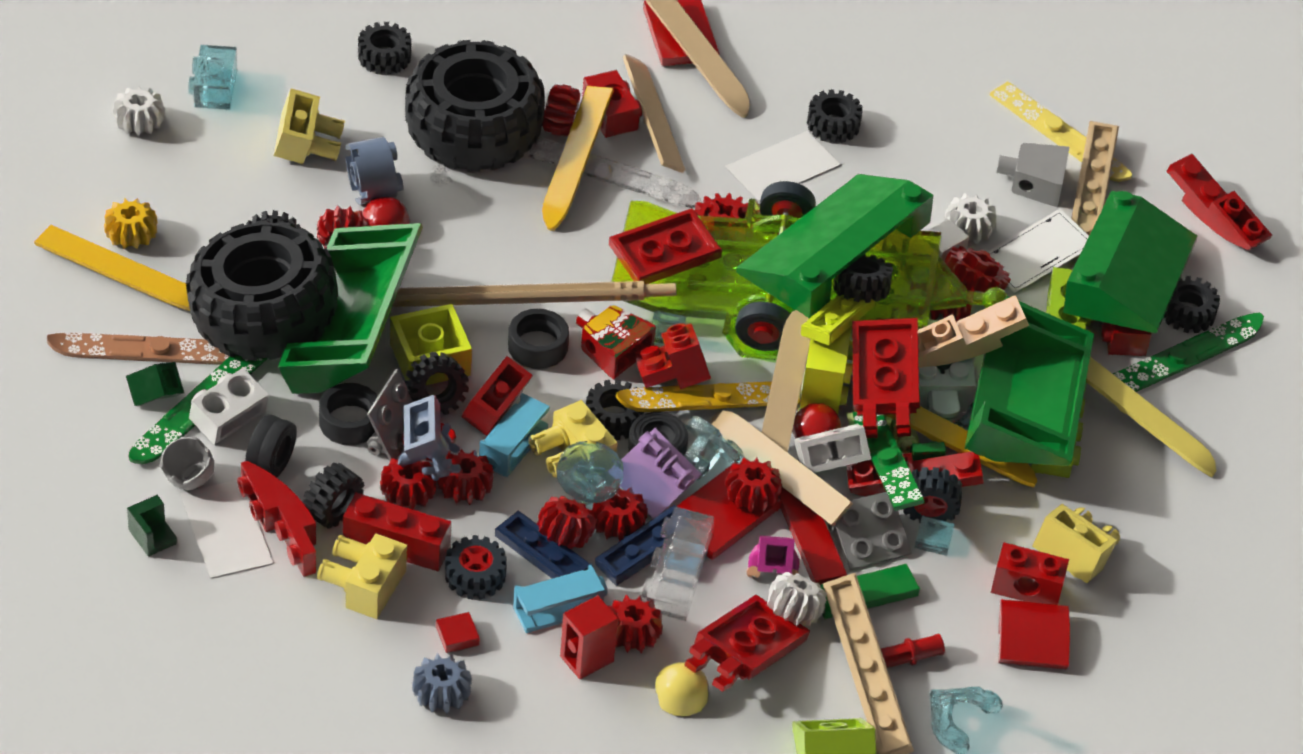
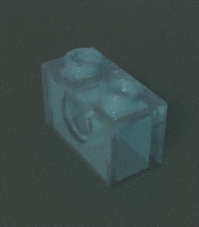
M200 45L199 56H194L192 62V74H195V77L190 76L188 84V94L194 95V107L231 109L237 75V47Z

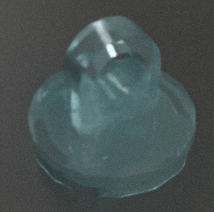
M691 416L685 424L686 429L697 438L684 455L702 474L697 480L702 479L709 472L719 457L733 464L738 463L744 456L743 451L735 442L729 439L726 441L719 432V429L701 417Z
M579 441L569 445L560 456L556 469L559 484L567 494L582 504L601 503L612 498L619 491L623 481L624 467L622 460L614 450L605 444L596 442L595 445L592 443L587 444L588 441Z

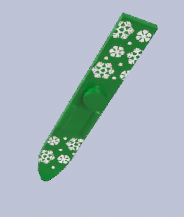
M1259 312L1234 318L1117 371L1113 375L1135 392H1138L1253 338L1261 329L1264 316Z
M238 355L234 357L229 356L132 446L128 455L129 461L135 464H147L160 458L162 452L171 442L184 437L196 426L189 419L191 401L199 391L203 389L209 390L217 385L223 376L228 373L234 374L242 368L251 375L268 358H258L257 361L243 360L242 356Z
M853 409L855 424L863 426V416H857V412H854ZM877 415L878 438H867L872 463L894 510L898 511L924 504L921 492L884 415Z

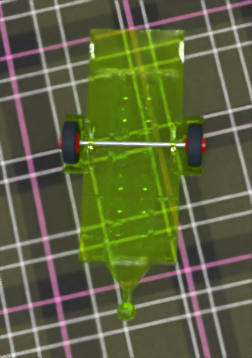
M779 181L765 188L761 195L760 204L756 199H749L745 219L698 216L722 249V257L650 283H676L677 296L645 297V300L624 302L660 315L723 319L725 321L722 333L740 357L777 360L785 322L795 310L736 273V267L816 207V199L813 193L799 183ZM631 200L623 232L676 214V212L646 201ZM894 230L866 252L867 257H870L871 254L876 255V259L883 258L885 263L889 262L891 267H893L890 294L887 295V298H881L880 301L875 302V306L858 321L918 318L919 330L929 325L932 310L966 307V304L984 305L985 308L1004 301L1007 294L999 287L989 288L985 293L968 292L964 284L939 257L942 241L941 232L919 231L912 238H909L900 231ZM616 258L611 282L633 281L620 260ZM833 279L831 286L830 301L838 295L836 294V291L833 290Z

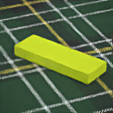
M837 295L801 325L800 335L830 345L852 326V321H858L875 306V301L871 299V303H865L863 299H860L859 302H855L852 297L848 300L844 298V295Z

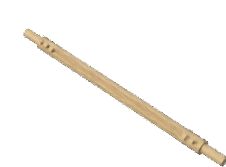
M644 281L399 288L392 307L443 306L448 304L487 305L645 300V297L677 296L676 283L644 284Z

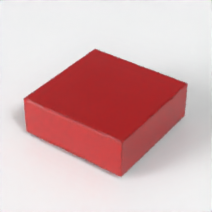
M470 612L436 619V629L446 653L479 646L480 638Z

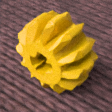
M124 198L123 203L113 202L112 208L106 210L104 232L106 237L110 238L112 245L121 244L124 250L128 246H134L138 249L139 244L149 245L150 240L156 237L157 214L150 207L149 202L140 203L138 198L133 202H129Z

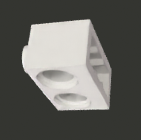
M242 368L234 374H226L219 380L217 385L209 390L203 389L199 391L191 401L189 419L216 445L265 413L269 394Z
M859 424L794 439L799 462L813 473L871 460L865 429Z

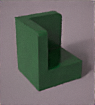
M176 362L154 364L126 375L135 406H142L157 399L176 397L185 393Z
M158 494L127 508L128 529L148 557L177 544V536L165 521L164 502Z

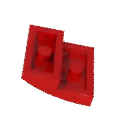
M1000 600L998 663L1067 670L1070 653L1069 606Z

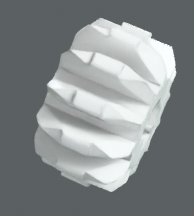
M140 86L137 90L127 88L126 93L117 94V99L112 108L117 128L124 129L126 134L136 132L139 137L141 133L146 132L151 135L152 130L160 129L161 123L164 121L165 107L163 106V100L160 94L153 93L152 88L142 90Z
M965 193L962 198L954 197L951 204L948 205V209H946L945 219L950 220L958 228L962 229L969 236V241H973L977 245L980 240L988 241L991 233L996 229V207L989 204V199H978L977 194L975 197H969Z
M784 572L783 575H777L775 581L772 582L767 605L770 609H773L775 615L783 617L784 621H791L795 625L800 623L804 626H810L811 623H817L818 618L822 616L827 593L820 588L819 583L812 582L809 577H802L799 573L793 575L789 572Z

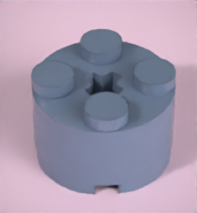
M385 137L346 144L345 150H351V156L345 157L352 191L358 190L361 196L355 198L358 205L369 203L371 200L379 197L395 198L398 191H403L402 176L400 172L396 173L394 161L398 159L394 142L388 143Z

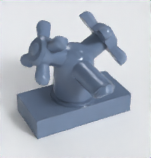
M435 395L404 405V453L400 455L398 465L402 468L429 458L433 461L434 467H425L422 469L424 475H431L432 479L437 481L439 478L450 475V473H459L461 466L459 464L452 465L451 459H446L449 450L458 453L460 446L451 443L448 435L451 429L449 423H445L441 431L440 402Z

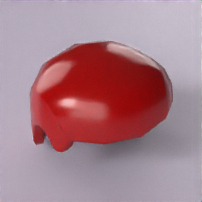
M392 197L373 199L362 211L364 218L369 219L370 226L411 224L405 205Z
M810 403L799 409L796 413L792 433L796 439L841 428L839 415L833 408L824 403Z

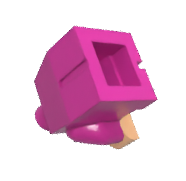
M760 535L759 544L753 548L748 558L747 576L758 578L760 572L773 573V569H776V573L784 574V572H789L793 575L798 573L800 560L794 549V538Z

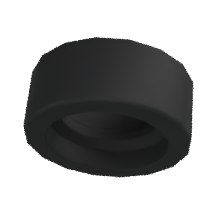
M529 309L520 312L512 319L508 329V351L515 361L533 369H544L557 365L565 358L569 345V326L563 317L547 309ZM532 331H542L551 334L557 340L549 345L535 346L526 343L520 337Z
M342 383L324 392L319 400V427L323 435L331 441L342 445H357L367 442L375 432L368 416L356 422H344L333 417L331 412L344 406H357L368 412L378 397L377 393L369 387L358 383Z

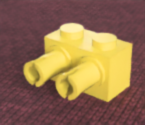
M291 88L282 110L274 156L303 164L306 156H309L311 153L336 161L340 152L341 142L315 136V132L340 139L345 120L319 114L320 96Z
M582 400L554 411L552 427L528 437L529 447L536 456L557 446L563 451L555 456L546 458L547 469L555 478L560 476V474L577 468L583 477L589 481L609 472L616 464L618 442Z
M1061 504L1045 517L1032 547L1040 552L1070 559L1067 570L1074 577L1088 583L1104 569L1114 546L1120 541V534L1117 529L1108 534L1113 526L1107 525L1099 529L1093 525L1092 514L1089 510L1082 516L1080 515L1084 512V507H1079L1072 511L1064 504Z
M340 534L338 540L336 539L332 555L357 563L356 566L350 569L324 559L323 564L318 569L317 579L344 588L347 609L378 619L406 573L407 545L379 534H375L371 542L366 545Z

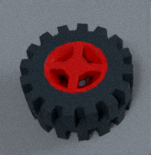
M923 467L920 472L917 469L912 471V476L921 492L924 504L903 509L904 514L909 515V518L913 521L919 519V523L925 524V522H930L931 525H936V522L945 524L947 519L954 520L955 515L960 513L962 502V483L960 480L958 481V477L955 474L950 475V471L946 469L941 472L938 467H933V470Z
M472 535L470 540L466 536L461 538V543L458 541L452 543V548H448L445 558L446 583H449V588L452 591L457 589L456 594L461 597L467 594V599L473 600L474 596H478L480 600L485 599V594L491 597L495 595L496 590H501L506 579L507 556H505L503 548L499 549L498 542L490 543L489 537L484 536L483 540H481L478 535Z

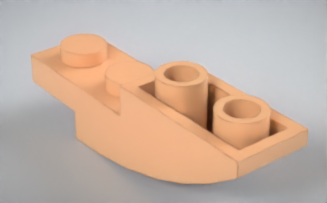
M1016 295L957 322L952 314L919 329V368L967 360L1002 347L1001 338L1029 326Z

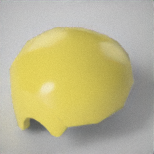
M681 662L665 666L658 673L655 681V692L658 695L659 706L663 711L675 716H690L701 712L707 704L708 682L704 672L700 670L694 673L684 666L685 663Z

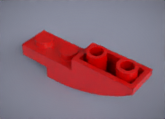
M1193 154L1170 164L1166 172L1185 193L1181 201L1215 233L1247 250L1271 239L1273 236L1240 196L1235 191L1227 194Z
M972 451L913 461L911 453L902 454L911 474L916 469L919 472L922 471L923 467H928L929 470H933V467H938L941 472L946 469L950 471V475L955 474L958 477V481H961L962 487L984 484L980 457ZM872 460L846 465L850 493L867 497L886 492Z
M249 461L241 462V477L237 478V484L243 497L248 496L250 500L249 507L255 521L260 520L265 532L275 530L280 541L285 540L289 560L293 566H298L303 577L315 574L316 550L314 545H316V522L300 498L277 477Z

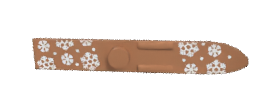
M55 333L47 335V344L54 351L65 356L77 358L221 365L229 357L221 353L219 348L211 346L205 339L91 333Z

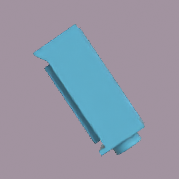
M521 393L520 402L512 406L484 441H480L479 456L487 455V460L492 465L494 472L507 478L530 451L528 437L548 429V423L541 419L549 412L550 406Z
M591 564L588 565V570L585 571L581 570L526 587L515 586L513 609L525 633H530L563 623L564 612L597 595L604 601V596H607V586L604 578L597 576Z

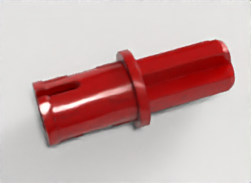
M937 633L916 640L906 638L904 643L881 648V652L887 668L910 663L913 666L917 664L918 660L944 655L945 645L942 636Z

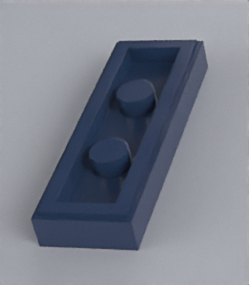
M673 505L595 558V565L615 586H618L667 553L674 546L695 534L696 525L676 505Z
M519 510L495 528V537L551 579L581 570H588V565H591L564 545L558 546L556 542L548 541L547 536L539 532V526Z

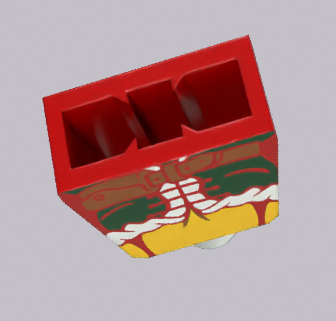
M615 305L609 306L599 315L594 314L589 309H584L577 316L576 324L582 328V351L613 380L636 363L635 355L640 354L641 350L654 346L656 326Z

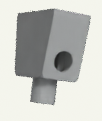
M1023 143L1020 146L1018 159L1000 155L996 173L1014 176L1011 189L1014 194L1058 207L1070 147Z

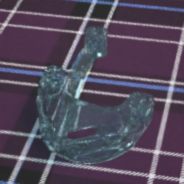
M981 687L945 690L932 689L929 692L933 734L944 747L955 754H966L970 749V740L968 735L953 723L952 712L954 704L962 702L972 703L988 714L998 713L1003 708V701L996 693L984 690Z

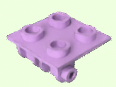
M656 428L651 432H645L640 437V442L607 473L623 490L632 487L634 494H642L644 503L647 504L648 515L652 519L666 510L702 475Z

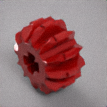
M555 84L551 87L544 112V131L557 136L569 135L579 108L581 95L579 89L565 84Z
M337 205L335 210L326 209L323 216H320L317 222V239L326 249L335 228L370 226L369 219L364 218L362 211L354 212L351 205L347 209H342L339 205Z
M462 448L458 455L449 452L446 459H451L452 465L459 464L461 471L459 473H450V475L437 480L444 498L453 497L455 504L461 500L467 501L469 505H471L473 499L483 501L485 494L491 492L494 479V469L489 464L487 455L478 457L476 450L469 454L465 453Z
M743 457L740 464L733 463L725 480L728 501L735 502L737 509L747 507L750 513L755 508L764 513L767 506L774 507L782 491V479H780L779 469L772 468L770 461L765 463L759 462L758 457L751 462Z
M391 458L389 466H383L381 472L380 491L382 495H385L386 501L403 507L409 506L413 510L416 505L426 507L428 499L434 498L437 481H434L431 475L427 476L422 472L423 468L431 467L430 461H418L401 468L398 465V460Z
M619 485L613 491L605 487L602 494L595 495L591 509L595 513L594 518L597 520L595 524L596 533H604L606 540L614 536L621 541L624 536L627 537L645 525L648 516L647 504L644 503L642 494H634L632 487L627 490H621Z
M560 496V498L550 497L549 501L541 508L537 525L539 526V532L547 536L548 541H554L558 546L564 545L569 549H573L574 547L583 548L585 543H588L589 538L592 537L595 531L597 520L594 518L595 513L590 509H586V504L576 502L575 498L570 500L565 496Z
M625 595L622 602L614 600L611 606L615 609L619 618L616 637L617 645L615 648L625 646L626 653L631 648H636L640 653L643 652L645 646L654 648L657 639L662 635L663 624L661 610L655 608L653 600L643 602L641 595L636 600L630 599L627 595Z

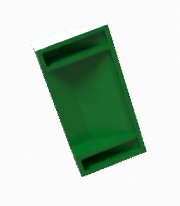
M857 174L736 267V273L792 309L811 318L830 302L832 279L894 230H898L912 238L931 222L934 195L910 180Z
M1111 190L1067 280L1063 313L1157 334L1196 244L1198 235L1143 197L1132 195L1127 191Z
M421 223L334 229L327 250L332 257L333 265L337 272L338 306L331 323L325 328V333L317 341L287 343L278 369L292 394L322 393L369 368L423 229Z
M1019 301L1029 326L1001 338L1002 347L984 354L964 449L997 462L1069 466L1074 453L1094 333Z

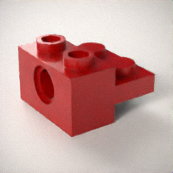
M680 323L669 327L667 332L661 333L664 346H649L641 350L640 354L635 355L645 389L677 378L680 390L711 379L691 323L687 325Z

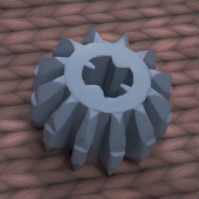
M438 653L434 660L424 657L421 666H417L413 672L412 692L414 696L418 697L419 705H429L432 713L437 708H442L447 714L450 706L460 709L463 701L468 700L471 695L472 675L470 671L466 670L464 661L455 662L453 654L447 659L441 658Z

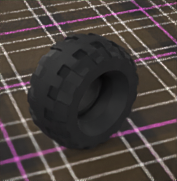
M462 40L457 41V44L453 45L445 44L436 48L435 53L426 54L415 67L413 75L408 78L405 92V120L408 124V132L417 147L421 148L426 156L433 161L439 160L443 162L446 167L468 169V172H480L481 169L491 168V170L503 168L506 163H515L521 159L524 153L532 148L541 135L545 112V92L542 79H539L536 70L532 67V63L526 57L518 56L516 50L508 46H498L492 41L482 40V42Z
M263 220L248 225L242 223L231 227V230L223 234L221 232L209 239L207 246H202L196 253L195 260L191 264L190 273L187 274L186 279L190 312L199 334L211 346L219 348L221 353L230 357L235 355L242 356L243 360L257 361L258 358L278 359L282 357L287 343L317 341L325 333V328L331 323L338 306L336 274L332 257L327 248L324 249L321 242L314 238V235L306 229H296L294 224L282 221L270 223L269 220Z

